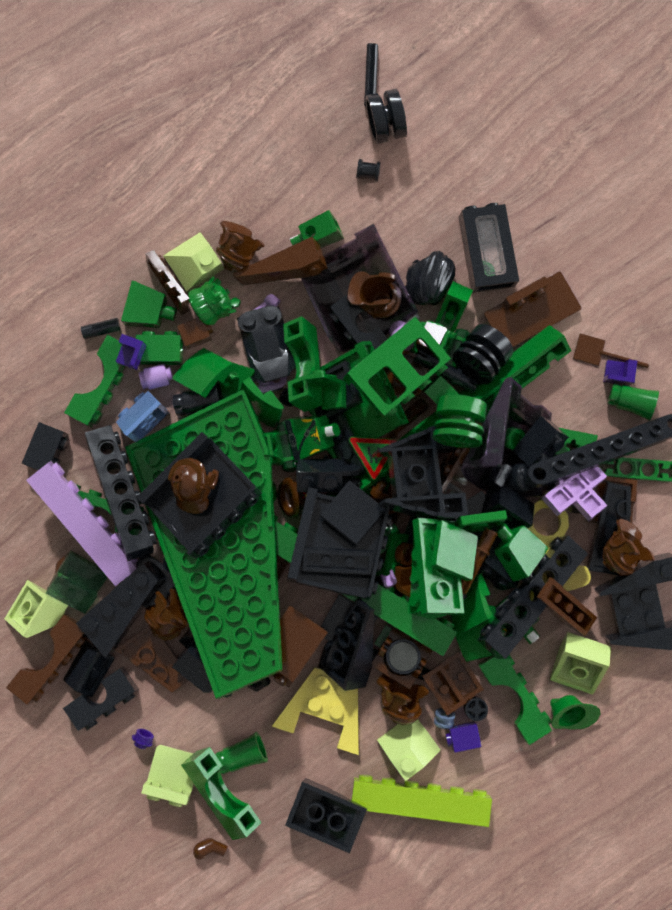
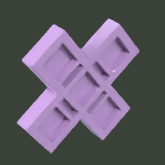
M599 467L592 468L555 482L556 487L544 495L542 500L556 516L560 515L571 505H574L590 521L607 507L606 503L593 490L607 476Z

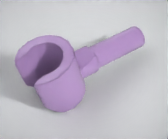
M269 294L264 299V302L255 309L266 306L277 307L280 299L273 294Z
M390 570L388 576L380 575L385 587H393L397 583L393 570Z

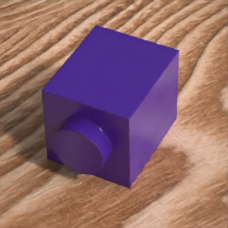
M475 721L454 725L448 729L449 733L445 734L447 745L452 747L454 752L482 747Z

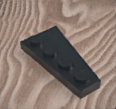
M606 481L602 500L606 503L607 507L598 515L587 568L590 571L619 575L617 572L610 571L603 564V551L613 532L617 531L616 520L624 519L630 522L631 487L625 484Z

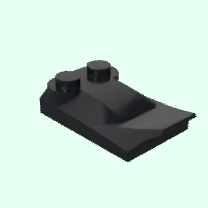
M262 307L245 312L237 318L250 368L255 370L253 375L254 381L260 380L266 383L290 376L291 371L296 370L293 355L284 341V321L280 307Z

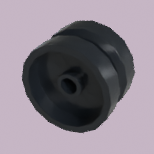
M397 88L384 92V104L378 93L366 95L368 119L376 144L388 141L389 129L395 139L407 137L405 111Z

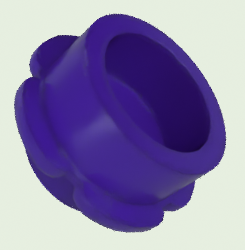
M137 729L135 735H132L134 745L140 749H146L153 745L154 735L146 729Z

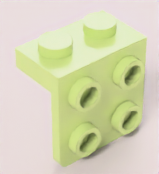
M158 745L148 779L144 783L141 793L146 794V798L150 800H168L172 806L182 807V804L187 805L194 784L181 764L194 753L165 745Z

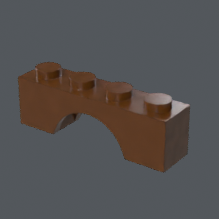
M69 614L63 615L50 631L54 642V653L50 662L40 670L20 669L6 687L27 705L33 702L37 703L43 697L45 686L48 683L51 685L58 678L59 673L57 671L62 665L67 666L74 657L72 652L75 648H81L88 639L76 624L78 621Z

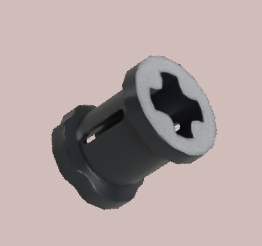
M359 159L356 179L364 177L378 182L381 162L369 163Z

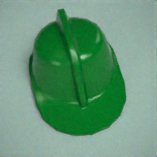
M566 695L550 701L553 716L551 725L555 729H584L593 725L601 715L600 709L597 706L583 704L573 695Z

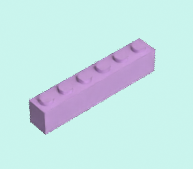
M52 461L48 462L26 481L115 586L137 569L138 565L136 562L138 559L127 562L119 536L116 533L112 534L107 528L109 526L107 521L101 515L98 517L93 512L94 506L87 498L82 499L78 494L80 490L72 480L67 481L63 476L65 472L57 462L55 464Z

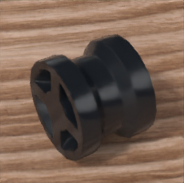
M474 696L464 704V712L471 720L481 721L488 714V706L480 697Z

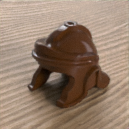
M229 221L220 222L223 233L220 235L219 247L216 248V252L224 265L223 268L236 272V270L239 271L254 263L252 259L254 253L264 247V243L258 239L254 240L251 230L242 225Z
M364 271L356 273L348 287V303L360 306L374 319L390 317L398 310L401 304V291L393 283L395 275L384 272L378 275H369Z
M185 458L177 461L172 466L168 476L177 506L183 511L192 514L204 512L209 506L207 497L211 489H214L217 484L219 472L213 469L206 476L205 467L199 460Z
M618 519L616 520L617 531L613 532V535L604 547L603 564L610 571L617 572L620 576H627L635 572V567L639 561H654L655 558L653 553L647 547H644L640 541L642 539L641 531L631 522Z
M173 588L169 590L170 605L168 607L164 596L160 591H157L155 593L156 605L148 606L145 610L144 619L149 624L153 636L162 640L175 639L185 627H190L177 590Z
M384 674L376 680L377 684L382 688L383 713L393 723L401 725L413 724L422 713L419 699L429 694L428 689L423 685L413 684L409 690Z

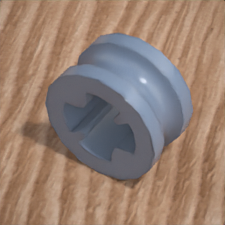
M442 708L435 711L434 724L437 727L450 729L454 726L455 712L447 716Z

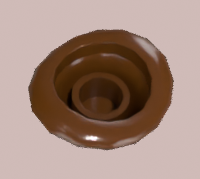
M285 478L281 481L277 497L283 513L290 518H296L299 515V511L304 508L307 492H297V483L291 478Z

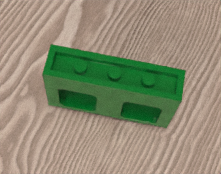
M414 317L352 368L343 377V380L348 385L353 383L378 412L379 415L376 417L378 420L384 416L389 419L398 411L396 406L401 401L405 405L415 396L412 393L417 388L423 390L432 382L429 378L434 373L439 376L448 368L446 363L451 358L419 320ZM417 339L422 340L439 361L424 376L419 375L402 354ZM384 367L389 368L405 387V392L389 405L380 398L368 383L369 379Z

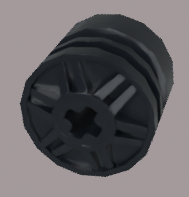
M478 324L469 333L466 341L462 342L460 347L456 349L452 358L457 368L462 369L463 373L478 380L479 384L487 385L498 375L500 368L509 361L514 350L508 338L500 331L486 324Z

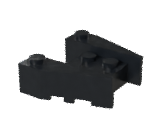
M432 426L400 441L379 448L372 454V457H388L392 498L382 500L378 503V507L425 519L456 521L460 516L468 515L465 493L443 494L438 453H451L457 447L447 446L434 441L432 436L436 429Z
M671 553L655 555L654 561L649 560L646 562L641 560L635 567L633 574L627 576L618 575L612 580H608L594 588L599 596L609 595L617 632L605 635V639L610 644L672 650V621L664 622L656 586L659 583L672 581Z

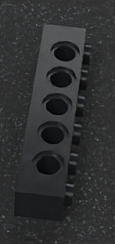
M108 425L85 432L86 442L127 562L154 553L153 545L157 544L153 531L148 532L146 524H149V519L146 511H141L139 504H141V501L137 498L140 493L138 490L134 491L132 484L135 483L134 476L131 470L127 471L125 464H128L125 451L120 452L118 445L121 444L118 431L113 432L112 426ZM107 449L113 451L111 454L108 455L102 453L104 450ZM112 469L120 470V472L117 474L109 473V471ZM118 489L127 490L126 493L121 495L115 493ZM125 509L134 510L130 515L122 513ZM133 529L141 530V533L138 535H131L129 532Z
M569 535L556 537L549 544L550 549L542 557L530 576L522 579L523 583L521 586L509 594V601L506 605L499 607L494 613V620L481 629V636L477 641L495 658L506 659L545 610L546 606L537 597L546 584L542 580L543 573L547 575L548 579L550 577L563 587L588 555ZM557 556H559L561 559L560 566H558L556 563ZM530 590H532L534 593V599L532 601L529 599L528 596ZM516 607L520 610L519 618L514 613ZM502 625H505L507 629L505 636L500 631Z

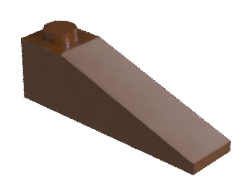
M310 237L233 273V276L242 285L315 276L322 270L327 269L321 246L313 237Z
M551 577L537 596L556 618L583 636H586L598 618Z

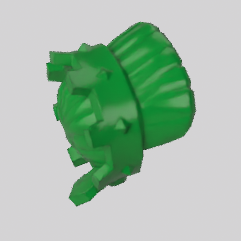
M214 276L200 288L192 289L188 293L192 309L199 319L208 326L214 325L222 317H229L231 313L237 312L236 308L241 304V300L236 297L230 300L228 296L229 290L224 289L220 285V279L217 278L214 281Z

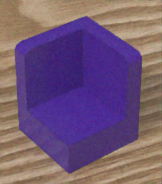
M121 334L119 343L122 346L116 362L137 370L147 345L141 340Z
M630 359L626 362L607 360L603 382L627 386L635 383L637 361Z

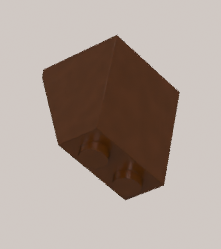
M289 606L280 619L283 670L271 675L277 684L287 686L288 688L328 633L292 606Z

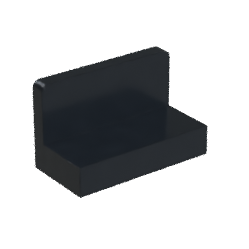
M86 641L63 680L76 692L93 697L115 657L110 655L105 658L93 644Z

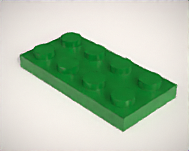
M425 518L414 519L413 530L421 614H464L461 579L431 566L437 522L445 521L455 526V521Z

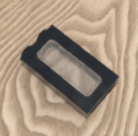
M490 203L480 208H477L475 205L465 207L459 215V222L471 289L473 290L472 293L515 287L519 282V275L506 204Z

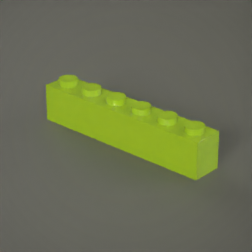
M359 775V778L354 777L351 800L366 807L369 812L489 827L492 798L490 795H487V791L473 789V793L464 792V788L451 786L450 790L441 789V785L428 783L427 787L418 786V782L409 780L402 784L395 783L396 780L384 777L382 781L373 780V776Z

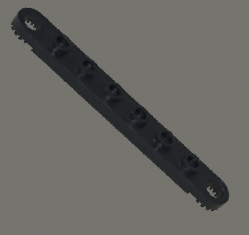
M672 414L535 463L530 466L526 473L527 482L531 486L540 488L672 438V429L667 425V422H672ZM541 471L540 473L544 475V479H536L533 476V472Z

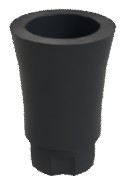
M217 381L206 398L188 390L182 392V394L173 395L172 401L177 416H189L222 400L223 397Z

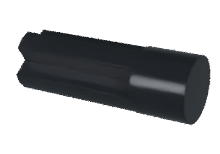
M118 318L81 326L84 339L121 330Z

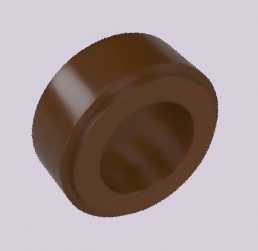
M402 542L398 545L395 551L397 563L404 566L412 564L413 544Z

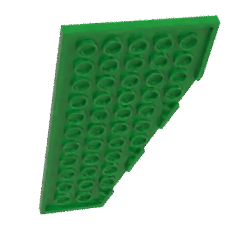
M244 389L125 447L141 493L201 432L209 436L262 492L258 502L254 506L248 507L242 513V518L235 524H231L226 529L225 535L221 539L215 540L209 546V551L197 559L187 554L188 550L154 512L146 506L216 699L223 698L283 670L271 457L269 455L268 443L252 403Z

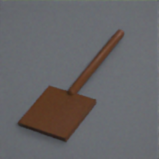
M581 333L579 334L573 359L599 366L601 355L624 362L630 358L603 351L606 340ZM637 361L638 366L649 367V364Z

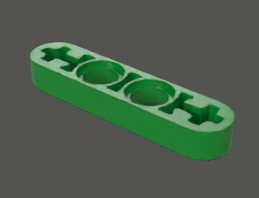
M622 457L614 460L616 461L614 469L608 468L604 470V474L609 477L672 482V475L669 478L667 473H660V478L657 477L659 469L665 470L671 466L672 470V461ZM608 462L606 465H614V462ZM622 462H628L631 465V472L629 474H623L620 471V464ZM644 464H650L653 467L654 471L651 476L643 474L642 467Z

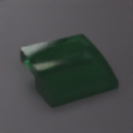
M70 550L50 582L46 594L86 614L97 598V592L108 577L97 564Z

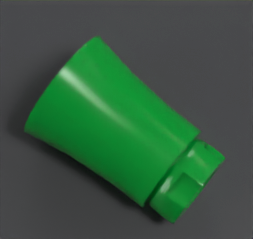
M613 383L607 404L639 415L650 421L656 408L659 391L635 388L624 384L621 386Z
M257 732L231 746L223 748V751L215 753L223 765L221 774L235 772L249 766L268 762L264 743Z

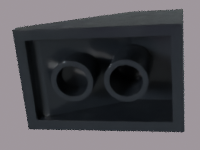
M305 778L301 783L285 826L350 854L367 808L322 784Z

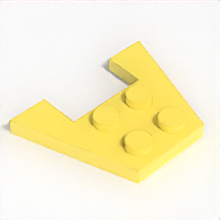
M315 667L272 727L294 733L300 712L342 725L343 729L337 748L359 755L358 689L343 690L322 669Z

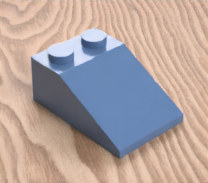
M149 391L140 393L134 400L135 404L130 409L125 408L118 415L119 419L116 421L123 433L135 442L143 439L170 413Z

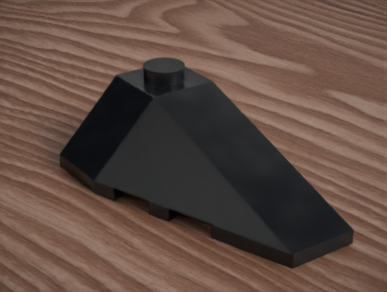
M360 598L355 600L344 616L342 626L334 631V638L324 646L318 665L345 691L366 688L372 670L374 609Z

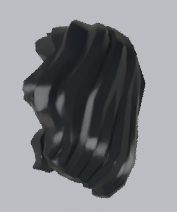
M434 251L421 261H413L406 274L407 302L414 305H437L455 278L456 268L454 261L441 251Z

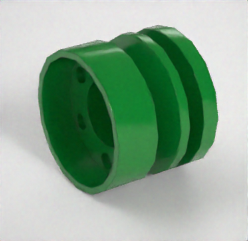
M444 395L439 397L436 415L440 420L434 423L436 430L433 432V440L440 444L457 448L481 446L483 441L481 435L484 433V428L479 424L485 421L487 404L480 399L465 395Z

